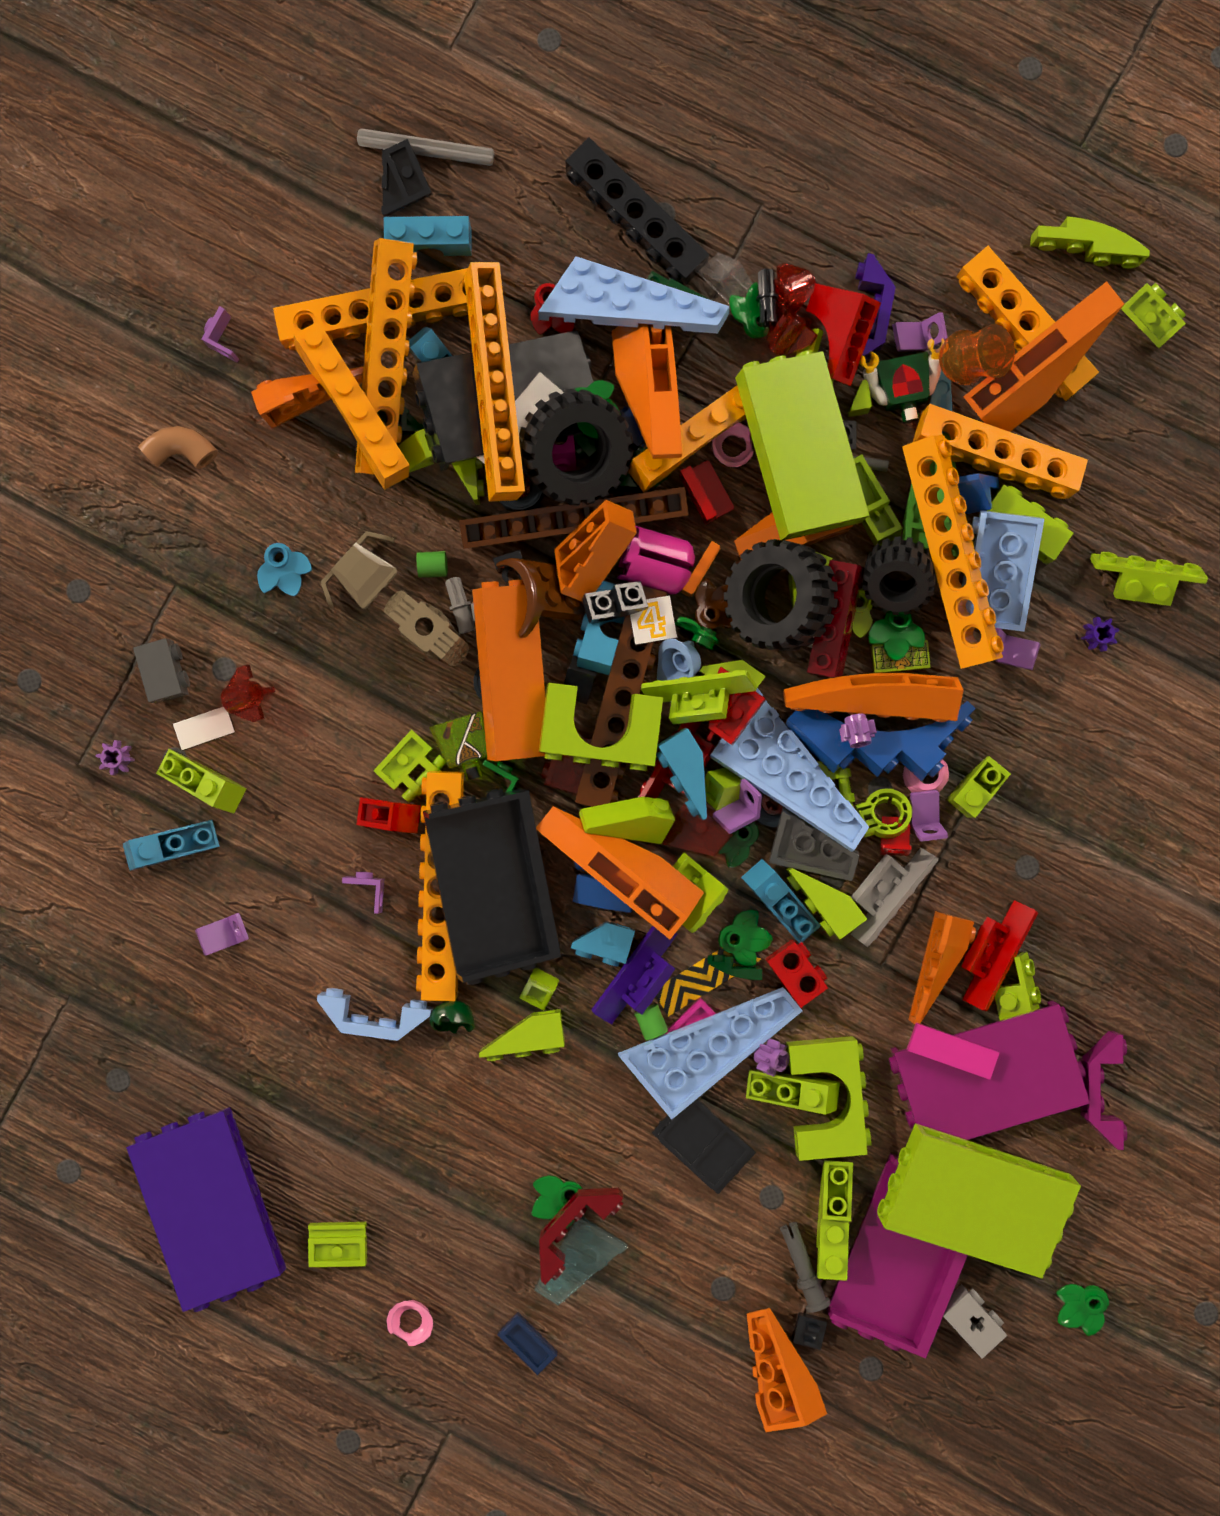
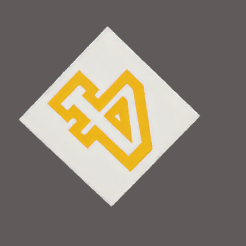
M670 596L646 599L648 608L630 615L635 645L677 638Z

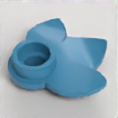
M274 543L265 551V563L259 568L257 574L258 584L263 593L269 592L278 586L286 594L297 596L302 584L301 575L312 571L311 563L304 554L292 552L285 544ZM277 553H283L284 555L281 562L275 561Z

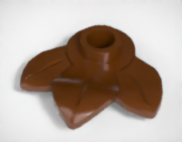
M708 578L703 579L699 583L694 594L698 605L695 618L699 626L710 630L718 626L731 628L730 622L733 620L726 616L725 608L728 607V603L724 601V592H727L728 585H722L716 589ZM707 611H711L713 613V619L707 617Z

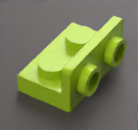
M1146 283L1121 309L1160 348L1186 324L1183 320L1186 314L1176 303L1170 307L1163 300L1167 294L1156 283L1152 286Z

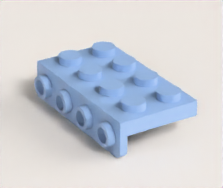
M980 510L979 517H973L972 529L974 534H976L974 549L981 558L980 572L982 579L988 585L989 595L987 598L989 606L996 615L995 628L1025 631L1044 518ZM965 574L963 576L962 586H965L967 581ZM968 600L966 603V609L970 614H972L974 611V605L970 600Z

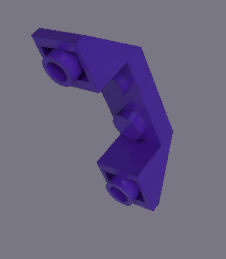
M869 253L863 263L859 262L855 279L860 280L858 290L877 293L874 299L881 302L869 335L871 339L867 340L862 354L865 359L871 357L870 351L877 353L885 343L896 288L876 257Z

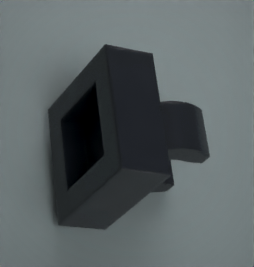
M520 550L493 558L498 573L502 572V578L506 584L509 581L508 573L515 569L510 566L497 568L496 564L508 558L523 559Z
M798 1312L792 1336L793 1343L821 1350L827 1326L826 1318Z

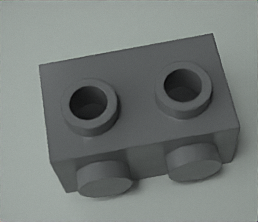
M165 638L133 647L148 702L158 704L189 695L187 687H190V681L186 671H182L179 661L182 660V652L177 643L174 644V641Z

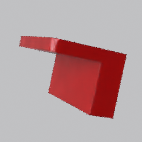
M705 461L694 468L688 466L680 471L679 477L705 525L733 511L734 505L710 461Z

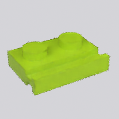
M367 1222L310 1223L308 1225L309 1267L366 1266Z

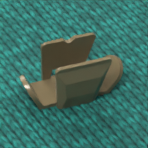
M366 531L321 581L330 610L334 609V605L327 584L334 576L361 609H367L377 598L378 593L397 575V569L362 547L367 539L394 543V538Z
M402 590L395 593L389 599L384 608V613L400 625L398 629L401 636L428 658L437 661L442 659L450 666H456L466 658L469 651L468 644L459 637L460 634L439 609L423 601L420 603L416 602ZM429 618L433 622V631L429 635L422 636L417 633L415 626L419 619Z

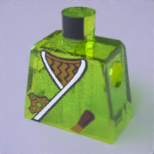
M482 711L429 727L449 768L453 769L462 766L467 781L483 777L478 762L487 758Z

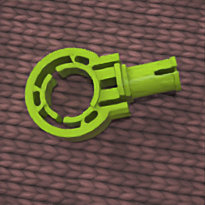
M894 789L877 790L867 798L866 802L855 805V810L869 826L864 837L872 835L881 838L897 837L908 828L912 817V807L909 800L904 794ZM889 797L892 798L891 804L895 805L900 812L898 823L901 824L903 816L906 817V821L899 828H897V822L890 825L882 823L877 819L874 812L879 804L887 803Z

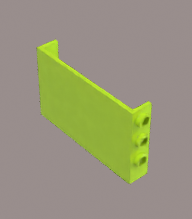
M915 1123L906 1147H903L899 1153V1164L896 1172L892 1173L889 1178L888 1192L885 1199H882L878 1205L877 1214L883 1227L887 1230L1043 1278L1046 1269L1052 1263L1054 1249L1062 1239L1065 1223L1073 1213V1204L1081 1185L1069 1173Z

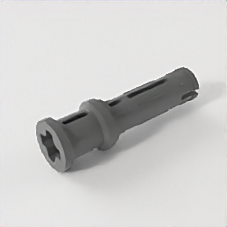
M797 1222L789 1223L793 1235H790L785 1224L780 1228V1231L783 1234L799 1276L797 1286L804 1293L807 1301L806 1310L808 1313L821 1311L831 1304L830 1299L823 1292L820 1283L822 1279H818L817 1272H814Z

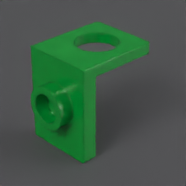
M487 760L482 764L512 781L506 792L515 789L520 779L511 774L513 768L498 761L497 765Z

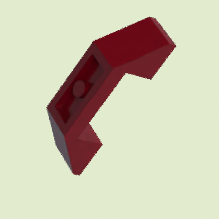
M619 1187L578 1189L541 1230L539 1237L541 1282L546 1285L551 1278L555 1281L565 1270V1254L552 1242L554 1241L557 1244L562 1240L568 1231L566 1227L572 1220L577 1222L587 1211L586 1205L603 1220L609 1214L614 1216L623 1205L621 1201L623 1199V1191Z

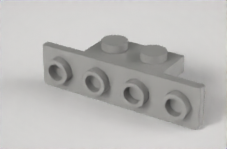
M920 848L905 868H903L892 857L885 854L851 896L857 904L868 912L865 916L867 920L856 927L851 935L866 947L870 946L887 923L897 914V911L908 897L914 893L916 887L925 876L932 871L933 866L938 862V858Z

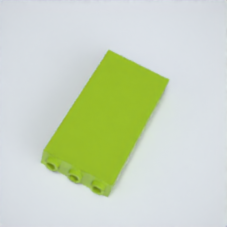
M807 350L792 358L786 359V356H778L767 363L760 364L759 361H753L743 365L735 379L780 540L793 539L859 524L869 516V512L823 351L813 353L812 350Z

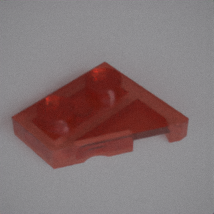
M684 803L674 815L675 821L662 844L715 857L733 835L729 834L709 814H707L705 820L700 819L698 815L693 817Z

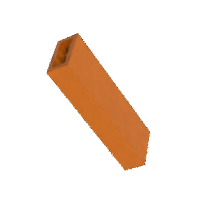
M523 580L508 581L509 586L499 587V581L482 582V588L472 590L487 760L489 761L545 756V753L539 752L545 706L539 621L527 637L520 638L518 634L524 623L527 611V594Z

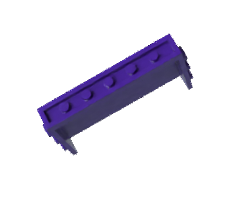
M231 1107L205 1116L204 1111L187 1118L188 1123L180 1126L177 1121L161 1127L162 1133L152 1136L151 1131L134 1137L135 1143L126 1147L183 1312L192 1308L194 1312L201 1311L209 1307L210 1302L216 1299L225 1302L236 1297L237 1291L245 1288L247 1292L257 1290L264 1286V1281L280 1276L286 1269Z

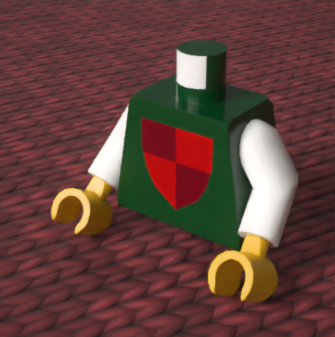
M932 338L928 341L927 346L932 353L929 356L928 352L879 362L878 355L870 351L871 360L866 363L865 357L861 356L859 364L865 368L863 375L864 380L868 381L870 396L879 405H883L886 411L900 409L904 424L919 420L917 406L925 404L929 396L935 391L941 375L943 359L941 355L947 351V343L943 338L938 349H933L934 340Z

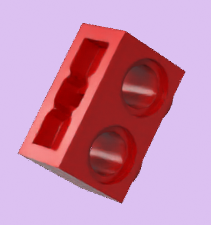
M791 939L766 957L765 960L798 1006L802 1008L828 989L824 983L828 978L819 965L813 967L807 958L811 954L802 942L796 944ZM788 953H795L797 955V963L793 967H785L783 964V959ZM805 976H811L814 980V984L809 990H802L800 988V981Z

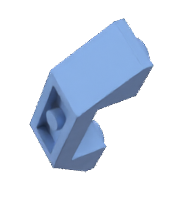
M327 988L326 992H321L317 996V1002L341 1033L395 1041L401 1039L430 1017L434 1007L427 1006L426 1001L411 1000L410 1004L406 1003L402 1007L400 1025H397L396 1020L380 1018L379 1022L368 1021V1016L352 1014L351 1018H347L351 995L343 994L344 990Z

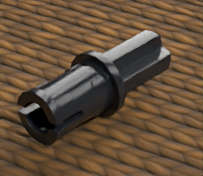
M764 268L758 272L759 295L756 297V301L759 303V325L761 327H770V322H772L774 327L778 324L776 301L779 299L778 294L775 292V272L773 269Z

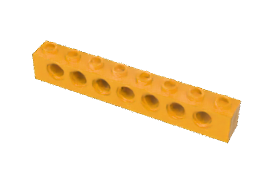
M379 238L374 241L362 390L376 413L379 410L386 412L388 421L385 427L397 444L401 442L402 427L398 426L399 414L402 415L404 411V398L401 397V388L405 386L407 380V370L403 368L404 357H407L409 353V340H406V330L410 328L412 322V311L408 310L409 299H412L414 295L415 285L411 281V272L416 268L417 253L413 252V243ZM390 265H394L399 269L400 278L398 280H394L389 276L388 268ZM388 294L395 296L398 305L395 310L390 309L386 305V296ZM386 323L391 324L395 329L393 339L387 338L383 333V327ZM384 352L390 354L393 359L390 368L384 367L381 363V355ZM382 381L390 386V394L387 397L381 396L378 391V386ZM357 442L355 473L375 475Z
M471 262L464 275L488 499L489 502L518 500L525 492L500 264L499 262Z
M468 268L411 280L414 282L415 288L413 298L409 299L408 310L412 311L410 327L414 326L415 322L426 320V322L432 323L442 320L444 316L454 315L455 317H463L468 315L464 275ZM370 288L273 308L280 342L285 349L289 348V350L295 351L294 334L301 331V327L306 321H313L314 323L319 321L332 342L333 339L342 337L345 339L360 337L361 333H366L368 315L364 319H356L355 317L360 310L368 311ZM448 293L451 295V298L447 302H439L437 300L439 295ZM388 294L386 296V305L393 304L397 308L398 302L396 297ZM414 299H422L424 301L419 308H412L410 304ZM332 316H341L338 324H328ZM386 323L383 327V333L393 326Z
M933 435L902 446L960 668L1003 658V642L1001 637L997 635L994 625L996 623V615L989 606L987 598L989 595L988 585L982 579L980 572L981 558L974 549L972 541L974 539V532L972 526L967 522L965 515L967 505L964 497L960 495L958 488L959 475L953 467L950 458L952 455L951 445L945 439V435ZM932 461H935L937 465V471L934 475L930 472ZM940 488L944 492V500L941 503L937 499V492ZM947 516L952 521V526L949 531L944 526V521ZM954 544L959 548L957 558L952 555L951 551ZM961 572L967 578L965 586H962L959 582ZM968 600H970L974 605V611L972 614H970L966 609V603ZM975 628L981 632V640L979 642L973 635Z
M427 772V777L422 778V794H426V806L421 807V823H425L423 811L431 809L430 805L435 803V797L438 793H444L448 796L449 805L459 803L458 798L464 795V772ZM425 828V834H421L420 851H425V862H420L419 878L424 879V890L419 891L418 901L419 907L423 908V919L418 920V936H423L422 947H418L417 964H422V975H417L416 991L421 992V1000L455 1001L458 996V978L456 977L445 919L437 920L432 915V909L434 907L442 908L439 892L433 888V880L436 879ZM434 935L442 936L446 943L445 947H434L431 943V937ZM435 963L442 965L445 974L435 976L431 972L430 966Z

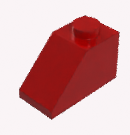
M360 797L356 825L388 831L417 833L421 805Z

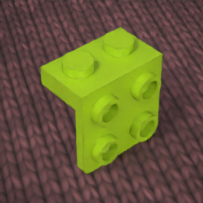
M683 853L673 867L704 892L689 917L682 924L688 931L694 933L704 925L707 917L715 907L723 902L728 888L686 853Z

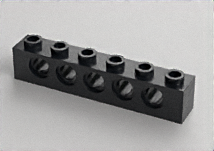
M590 137L565 160L566 176L569 181L576 187L580 185L586 191L587 198L595 206L599 204L605 209L608 219L615 225L620 224L626 230L627 237L634 244L637 245L639 243L646 249L647 257L655 264L659 262L666 269L665 273L669 278L686 286L707 265L709 253ZM598 172L602 177L593 180L589 178V174ZM617 191L622 196L618 199H612L608 194ZM631 211H639L642 214V216L640 218L633 219L629 217L628 213ZM658 230L662 235L659 238H652L648 235V232ZM671 249H677L682 255L673 258L667 252Z

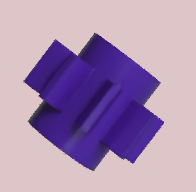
M1100 617L1093 618V625H1083V628L1087 631L1081 640H1086L1090 644L1088 650L1099 646V650L1104 652L1107 651V643L1109 645L1117 644L1114 637L1119 629H1114L1111 625V618L1101 622ZM1099 629L1102 630L1101 636L1104 637L1100 640L1098 639L1100 634L1097 632Z

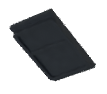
M698 1098L672 1120L666 1115L651 1132L672 1154L717 1194L725 1188L756 1153L753 1148Z

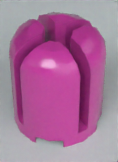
M636 526L637 534L620 557L618 567L624 569L623 574L619 575L617 579L630 583L641 581L642 586L664 591L668 594L679 593L688 583L691 576V571L687 569L694 565L695 555L693 546L686 540Z

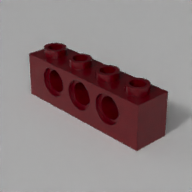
M830 560L829 566L834 572L831 580L837 582L838 591L834 592V599H838L837 608H832L831 614L834 615L831 624L824 625L826 632L821 637H814L815 641L812 645L807 672L835 678L843 676L865 567Z

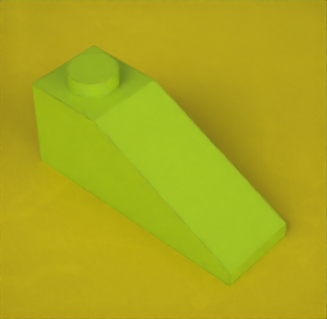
M638 797L583 808L579 812L585 833L662 844L675 821L669 802L660 798Z

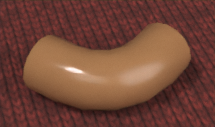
M181 426L161 428L138 445L142 453L157 467L172 455L180 454L185 456L196 469H201L211 463L218 454V450L208 439L196 430Z

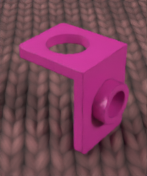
M573 436L568 437L567 441L562 445H553V463L561 471L576 470Z

